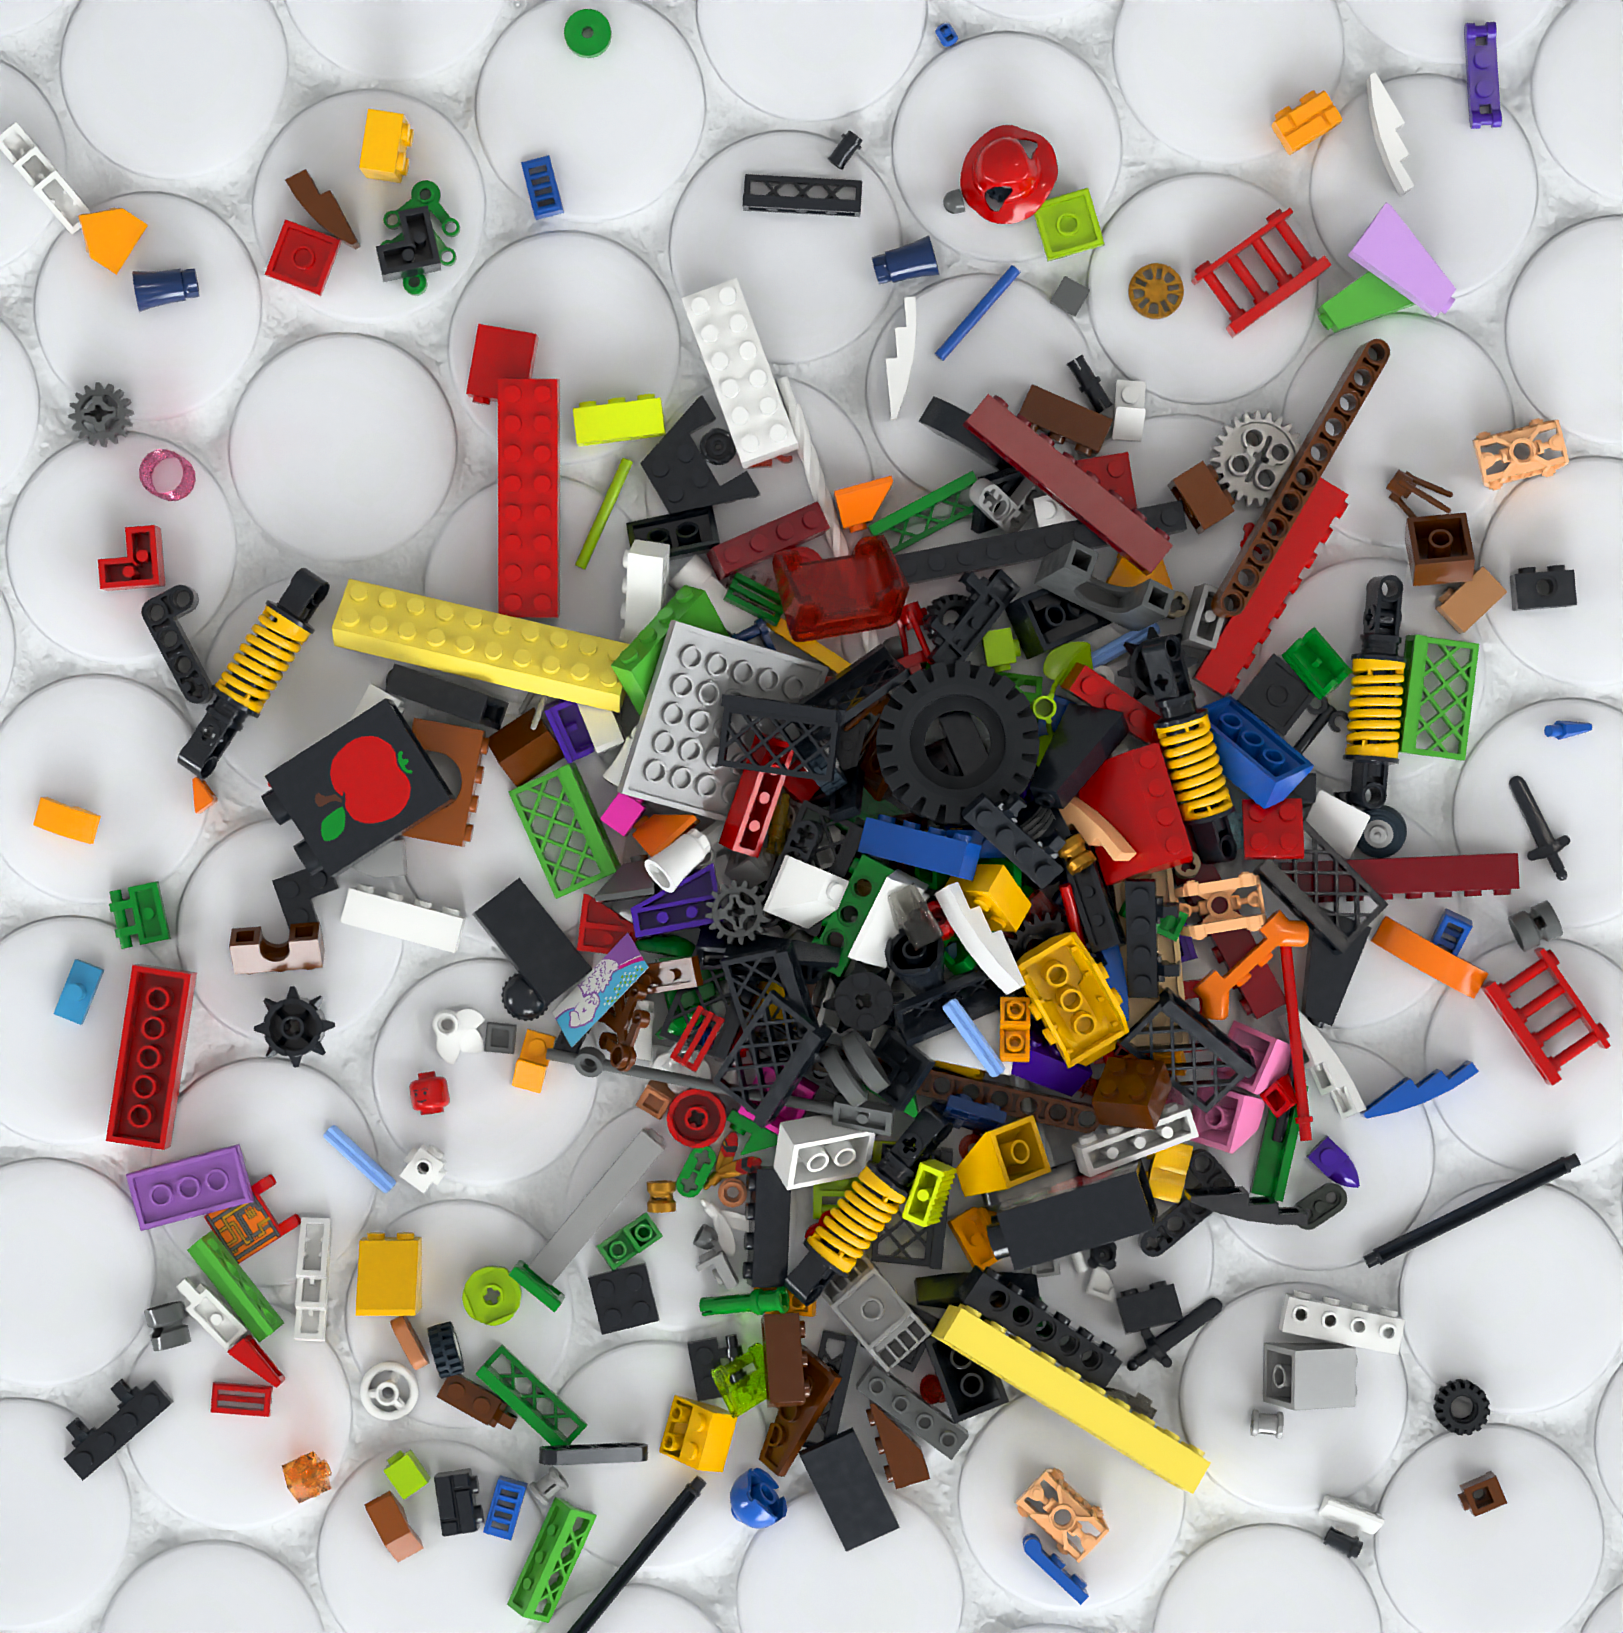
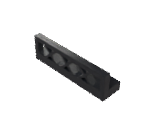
M745 174L743 211L860 217L862 180ZM751 182H763L770 192L766 195L750 194ZM769 183H779V184L776 185V186L773 188ZM784 184H793L800 193L795 197L780 196L777 190ZM799 185H808V186L805 187L804 189H802ZM814 185L822 186L829 195L825 198H810L806 192ZM828 186H836L837 188L832 191ZM843 187L856 188L855 200L839 199L835 194Z
M1076 832V833L1070 834L1068 837H1066V838H1064V839L1067 840V839H1069L1070 837H1072V836H1074V835H1076V834H1080V833H1079V832ZM1085 841L1084 846L1086 850L1092 851L1096 857V860L1091 865L1071 875L1066 868L1067 861L1064 858H1061L1068 881L1071 884L1092 953H1098L1112 947L1127 945L1110 888L1105 885L1094 846H1089Z
M980 969L893 1005L895 1026L906 1046L910 1047L956 1028L943 1010L944 1004L951 999H957L973 1021L1000 1010V997L1016 996L1014 992L1006 995L991 979L987 980L989 977ZM913 1009L911 1012L903 1014L904 1012Z
M823 1330L817 1357L823 1361L825 1355L828 1360L826 1364L828 1366L831 1365L834 1371L842 1377V1380L829 1400L831 1404L829 1411L822 1414L816 1422L824 1431L823 1440L838 1433L858 1339L854 1336ZM828 1338L845 1342L843 1352L831 1359L825 1349ZM841 1359L838 1370L834 1363ZM828 1416L825 1427L821 1420ZM806 1440L802 1447H810L816 1444V1442Z

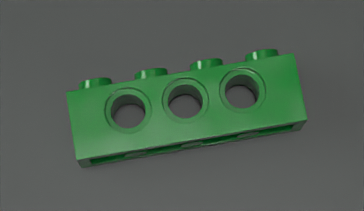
M863 854L861 859L858 857L854 859L848 871L852 876L838 909L823 919L821 926L825 927L820 938L815 936L812 943L832 946L830 936L834 932H839L843 935L844 945L841 948L839 966L836 969L832 967L828 970L839 977L845 975L852 961V958L848 957L887 876L896 870L868 854ZM861 879L868 880L872 886L871 892L867 896H862L857 891V884ZM848 905L855 907L858 911V917L853 923L848 922L843 916L844 909Z

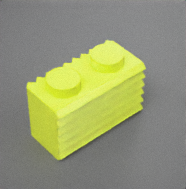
M935 1159L920 1162L902 1218L922 1227L941 1222L939 1218L942 1217L941 1212L944 1211L943 1207L946 1206L947 1195H950L948 1190L952 1189L950 1186L953 1184L952 1179L956 1178L954 1175L957 1173L956 1168Z

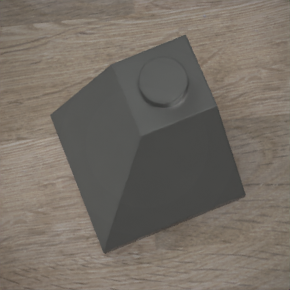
M648 855L630 857L631 862L623 863L595 895V901L608 903L650 897L659 893L660 887L653 881L645 868V861L648 859Z

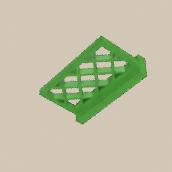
M1417 634L1406 635L1403 657L1407 658V663L1404 668V681L1400 683V686L1403 687V693L1399 695L1403 701L1401 706H1397L1402 711V714L1396 718V720L1401 722V726L1398 729H1394V731L1400 733V737L1398 740H1393L1399 744L1398 753L1465 761L1479 644ZM1428 644L1438 645L1445 654L1434 664L1427 656ZM1446 646H1451L1453 648L1449 651L1446 648ZM1460 648L1470 649L1469 662L1460 667L1452 654ZM1448 658L1456 672L1445 680L1436 667ZM1432 671L1441 684L1429 693L1423 683L1424 677ZM1460 675L1465 681L1466 687L1465 691L1457 697L1449 683ZM1445 688L1453 701L1441 709L1433 696ZM1429 701L1437 714L1425 722L1420 715V708ZM1457 705L1462 711V720L1453 725L1445 713ZM1441 717L1450 730L1440 738H1437L1429 726ZM1425 730L1434 743L1426 749H1417V735ZM1452 733L1459 741L1457 754L1448 753L1441 743ZM1437 746L1440 751H1433V749Z
M575 762L562 766L553 772L509 791V795L556 899L612 875L621 867ZM557 776L563 787L559 797L544 792L548 780ZM542 783L540 790L533 788ZM529 790L538 794L533 809L523 806L518 795L519 793ZM565 794L569 801L564 800ZM543 796L557 801L552 817L537 811ZM561 804L572 807L574 817L571 824L556 819ZM526 812L531 813L530 818H528ZM535 816L550 821L545 836L535 833L532 827ZM577 821L581 828L576 827ZM554 823L569 828L564 844L549 838ZM573 831L584 834L586 844L583 851L568 846ZM538 839L543 840L542 845H540ZM547 843L562 848L557 863L546 858L544 851ZM589 848L593 855L587 853ZM566 850L581 855L576 871L561 865ZM585 858L596 861L601 873L592 877L580 873ZM550 865L555 867L554 872H552ZM559 869L574 875L570 887L560 890L556 881ZM578 877L586 879L576 884Z

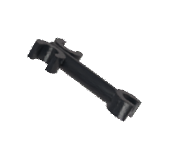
M1326 696L1320 700L1321 707L1319 709H1315L1311 705H1308L1306 708L1310 714L1319 715L1293 746L1301 755L1327 722L1330 730L1339 733L1341 729L1335 725V718L1341 716L1344 720L1349 721L1348 713L1337 711L1328 703Z

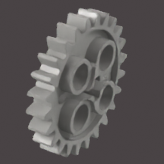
M1256 411L1251 420L1250 416L1244 413L1242 415V423L1236 417L1231 420L1233 429L1225 425L1222 427V431L1226 436L1217 435L1215 437V440L1221 445L1211 448V451L1218 454V457L1212 458L1210 463L1218 465L1215 471L1222 478L1217 483L1219 486L1226 484L1228 492L1231 493L1233 491L1235 493V503L1243 497L1245 498L1246 507L1253 500H1255L1257 508L1263 506L1264 499L1268 504L1302 444L1295 443L1300 434L1290 435L1289 431L1292 428V424L1282 427L1283 417L1280 416L1273 422L1271 412H1268L1264 419H1261L1260 412ZM1247 433H1254L1258 437L1257 447L1247 444ZM1269 436L1271 437V442L1260 459L1263 463L1254 469L1251 479L1247 483L1245 478L1256 461L1253 456L1261 452L1266 438ZM1273 447H1279L1283 450L1284 459L1282 461L1273 458L1271 452ZM1234 458L1241 459L1244 462V472L1239 473L1233 469L1232 461ZM1260 472L1269 475L1271 481L1269 487L1262 486L1259 483L1258 474ZM1296 475L1297 481L1301 483L1302 480Z

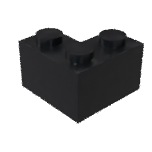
M428 205L398 211L404 241L376 246L383 282L441 271V262Z

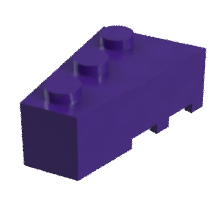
M712 863L684 878L674 892L669 893L662 890L631 907L635 937L642 938L707 926L714 923L713 919L706 918L705 915L712 913V908L706 906L707 902L715 901L711 893L713 891L720 893L715 864Z
M1030 1019V1061L1013 1062L1011 1074L1072 1097L1093 1074L1090 1064L1085 1067L1077 1063L1068 1069L1056 1045L1053 1044L1051 1046L1044 1037L1042 1030L1045 1028Z

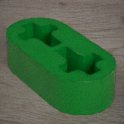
M710 1145L703 1148H693L676 1182V1188L682 1196L691 1198L698 1195L702 1190L716 1161V1152ZM703 1150H707L709 1152L708 1158L711 1159V1162H704L701 1169L698 1170L695 1168L698 1162L695 1154L696 1152L702 1153ZM692 1172H695L698 1175L694 1183L698 1187L697 1189L691 1188L687 1192L684 1190L685 1184L681 1181L683 1178L688 1180Z

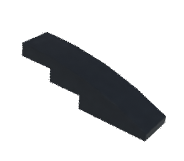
M1243 1186L1184 1189V1195L1191 1203L1219 1214L1246 1221L1274 1225H1308V1213L1301 1206L1279 1207V1203L1272 1196L1249 1197L1248 1191Z
M970 1272L946 1273L916 1278L914 1285L917 1305L947 1309L949 1305L958 1307L960 1303L966 1306L967 1304L962 1302L956 1295V1292ZM998 1272L1002 1276L1000 1281L1008 1285L1012 1281L1025 1290L1023 1295L1031 1300L1033 1296L1040 1299L1037 1275ZM994 1291L990 1295L989 1301L996 1300L1000 1291Z

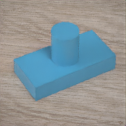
M75 959L53 1014L82 1025L104 969Z

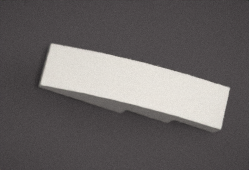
M1374 72L1366 80L1370 119L1375 141L1385 169L1399 197H1401L1414 187L1413 182L1401 164L1410 154L1396 132L1401 129L1405 122L1376 72Z
M15 122L0 134V149L31 185L37 195L73 235L82 227L78 215L90 214L92 212L21 126Z
M916 296L904 297L906 327H898L894 330L897 357L886 358L885 360L890 420H897L912 369L917 329Z
M959 883L950 884L935 893L951 927L986 975L1006 995L1025 986L1026 984L1002 930L994 933L991 932L981 907L977 906L970 909Z
M1299 1011L1305 1070H1311L1321 1096L1331 1092L1342 1119L1366 1110L1354 1082L1336 1053L1319 1031ZM1287 1013L1278 1017V1020L1290 1044Z
M301 1217L296 1270L295 1340L325 1342L331 1218Z

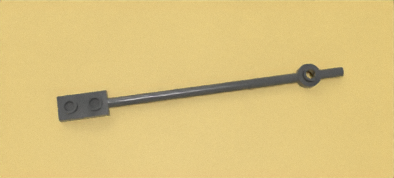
M584 1047L578 1053L548 1048L546 1053L547 1060L575 1065L576 1070L586 1077H597L603 1070L728 1095L713 1083L711 1079L633 1065L627 1072L618 1071L617 1068L611 1065L610 1060L606 1059L605 1055L594 1047ZM760 1089L748 1090L751 1100L762 1101ZM791 1095L785 1104L786 1107L832 1115V1125L886 1136H891L893 1130L895 1108L888 1104L865 1101L854 1108L842 1095H836L834 1103Z

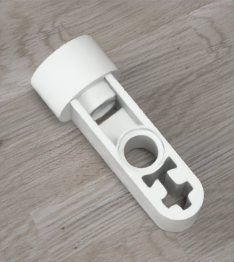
M697 554L668 583L676 592L684 585L705 590L725 629L730 634H737L754 625L755 620L759 619L723 600L727 589L711 575L714 570ZM767 626L771 636L774 632ZM760 636L747 641L758 646L763 645Z

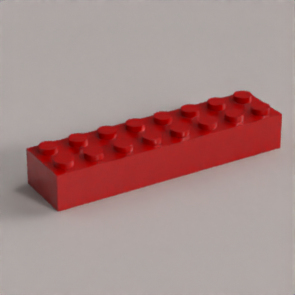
M498 378V613L507 616L558 618L560 616V379Z

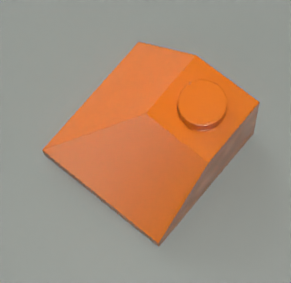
M892 475L834 491V499L843 530L849 529L850 533H856L867 529L866 524L873 521L892 488Z
M653 814L650 818L645 815L633 826L636 831L632 836L652 857L672 844L682 834H686L701 821L695 815Z

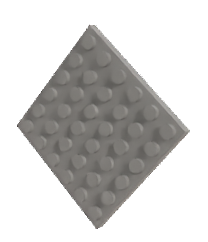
M671 619L617 792L726 822L743 769L717 765L724 706H721L722 694H737L798 703L824 684L829 667ZM732 713L731 726L738 734L749 724L741 714ZM750 716L753 721L757 718L756 716ZM764 718L756 724L762 733L769 735L777 729L770 718ZM778 720L781 725L786 722L784 720ZM793 723L784 729L792 741L801 736ZM752 728L740 737L749 751L755 737ZM779 733V734H777V735L775 736V737L784 739V737L781 735V733ZM736 741L728 747L726 760L737 761L745 755ZM795 753L793 754L790 766L796 759L800 761ZM783 787L767 830L768 834L775 836L779 827L777 820L778 810L781 806L786 805L788 793Z

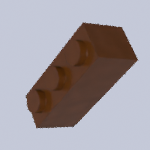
M1033 384L1019 412L1020 415L1024 416L1032 424L1030 428L1034 432L1041 430L1048 433L1049 438L1061 445L1065 441L1075 445L1074 450L1088 457L1091 456V453L1095 455L1099 453L1113 421L1109 417Z
M799 1312L764 1314L761 1318L767 1408L802 1406L806 1401L805 1397H810L809 1379H804L803 1368L808 1366L807 1350H802L801 1338H805L806 1334L805 1322L799 1319Z

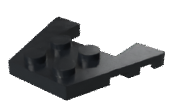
M703 395L698 397L640 463L670 515L760 496L759 490L747 471L720 486L690 436L692 433L716 420Z

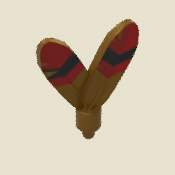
M735 1132L729 1133L724 1138L715 1165L716 1171H713L708 1176V1181L703 1186L704 1190L709 1189L712 1185L715 1187L722 1178H732L750 1173L751 1166H760L762 1164V1160L754 1156L733 1161L738 1147V1136Z

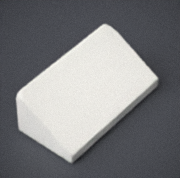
M1328 1494L1324 1496L1319 1510L1321 1517L1369 1534L1376 1533L1385 1521L1378 1512Z

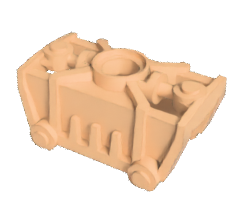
M1538 418L1531 420L1528 426L1492 435L1490 432L1487 433V431L1478 433L1479 435L1476 436V439L1472 440L1483 485L1493 491L1501 489L1504 483L1540 474L1545 477L1553 476L1556 470L1569 463L1559 420L1543 422V419L1540 420ZM1556 429V434L1550 437L1548 442L1542 443L1540 439L1533 441L1537 434ZM1518 443H1523L1529 448V456L1525 460H1520L1514 455V447ZM1496 444L1506 447L1499 449V454L1496 455L1490 452H1481L1480 449ZM1550 448L1553 451H1561L1562 457L1545 460L1537 455L1543 454L1544 449ZM1501 460L1503 464L1510 462L1504 471L1487 475L1486 469L1491 467L1495 461Z
M1241 872L1237 878L1200 884L1198 881L1195 882V880L1186 881L1183 887L1174 889L1175 902H1179L1178 897L1194 895L1205 899L1198 901L1196 906L1179 903V910L1188 914V917L1195 912H1199L1200 916L1207 915L1199 924L1183 926L1180 933L1183 936L1203 940L1204 937H1207V934L1247 928L1250 931H1258L1259 928H1262L1261 925L1267 922L1260 876L1253 875V872ZM1256 885L1257 890L1249 893L1245 898H1240L1239 894L1232 895L1237 888ZM1218 896L1225 898L1228 903L1226 911L1221 914L1215 913L1211 908L1212 900ZM1249 904L1252 907H1259L1261 913L1242 916L1233 910H1239L1241 905Z
M1045 1469L1022 1496L1015 1501L1018 1505V1513L1022 1517L1025 1516L1027 1518L1029 1516L1058 1543L1056 1546L1060 1553L1065 1555L1069 1553L1079 1563L1109 1532V1527L1103 1518V1510L1098 1506H1091L1064 1480V1474L1059 1469ZM1043 1479L1057 1491L1058 1502L1053 1497L1048 1499L1044 1495V1490L1040 1484ZM1029 1497L1035 1501L1040 1500L1044 1504L1042 1508L1047 1513L1039 1512L1026 1498ZM1059 1509L1068 1510L1071 1514L1070 1521L1064 1525L1056 1523L1054 1520L1056 1511ZM1078 1521L1090 1522L1100 1534L1096 1537L1091 1533H1084L1081 1530L1082 1525ZM1067 1532L1072 1537L1077 1535L1080 1538L1081 1545L1084 1548L1082 1553L1067 1538Z

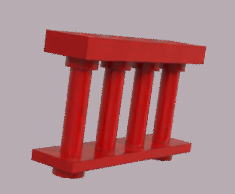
M1279 208L1266 218L1268 224L1214 263L1211 264L1207 260L1194 270L1197 274L1191 280L1194 286L1204 279L1231 316L1228 318L1231 323L1226 327V330L1232 338L1331 266L1325 255L1319 260L1315 256L1311 257L1285 220L1293 214L1291 208L1284 212ZM1274 228L1278 230L1302 264L1300 267L1303 271L1295 277L1291 273L1289 275L1286 273L1261 238ZM1250 245L1254 247L1278 281L1277 286L1279 289L1272 294L1262 290L1238 257V254ZM1227 262L1254 298L1253 303L1255 306L1247 312L1243 308L1240 309L1214 274V271Z
M1538 947L1534 950L1539 958L1537 962L1504 984L1499 983L1497 985L1495 981L1490 980L1482 985L1481 989L1546 1084L1553 1086L1562 1080L1558 1074L1561 1071V1066L1596 1042L1600 1048H1609L1611 1045L1607 1038L1610 1035L1600 1022L1595 1023L1557 967L1560 962L1550 949L1546 951L1544 948ZM1547 969L1556 984L1522 1008L1516 1007L1514 1009L1508 1001L1511 997L1510 994ZM1564 994L1573 1008L1539 1032L1533 1031L1530 1033L1525 1026V1023L1528 1022L1527 1018ZM1580 1018L1590 1033L1555 1057L1549 1056L1547 1058L1541 1049L1544 1046V1042Z

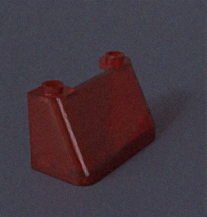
M884 535L861 538L856 544L852 555L801 563L802 558L796 550L785 549L774 553L772 567L787 629L793 641L807 642L883 629L892 626L901 617L910 587Z

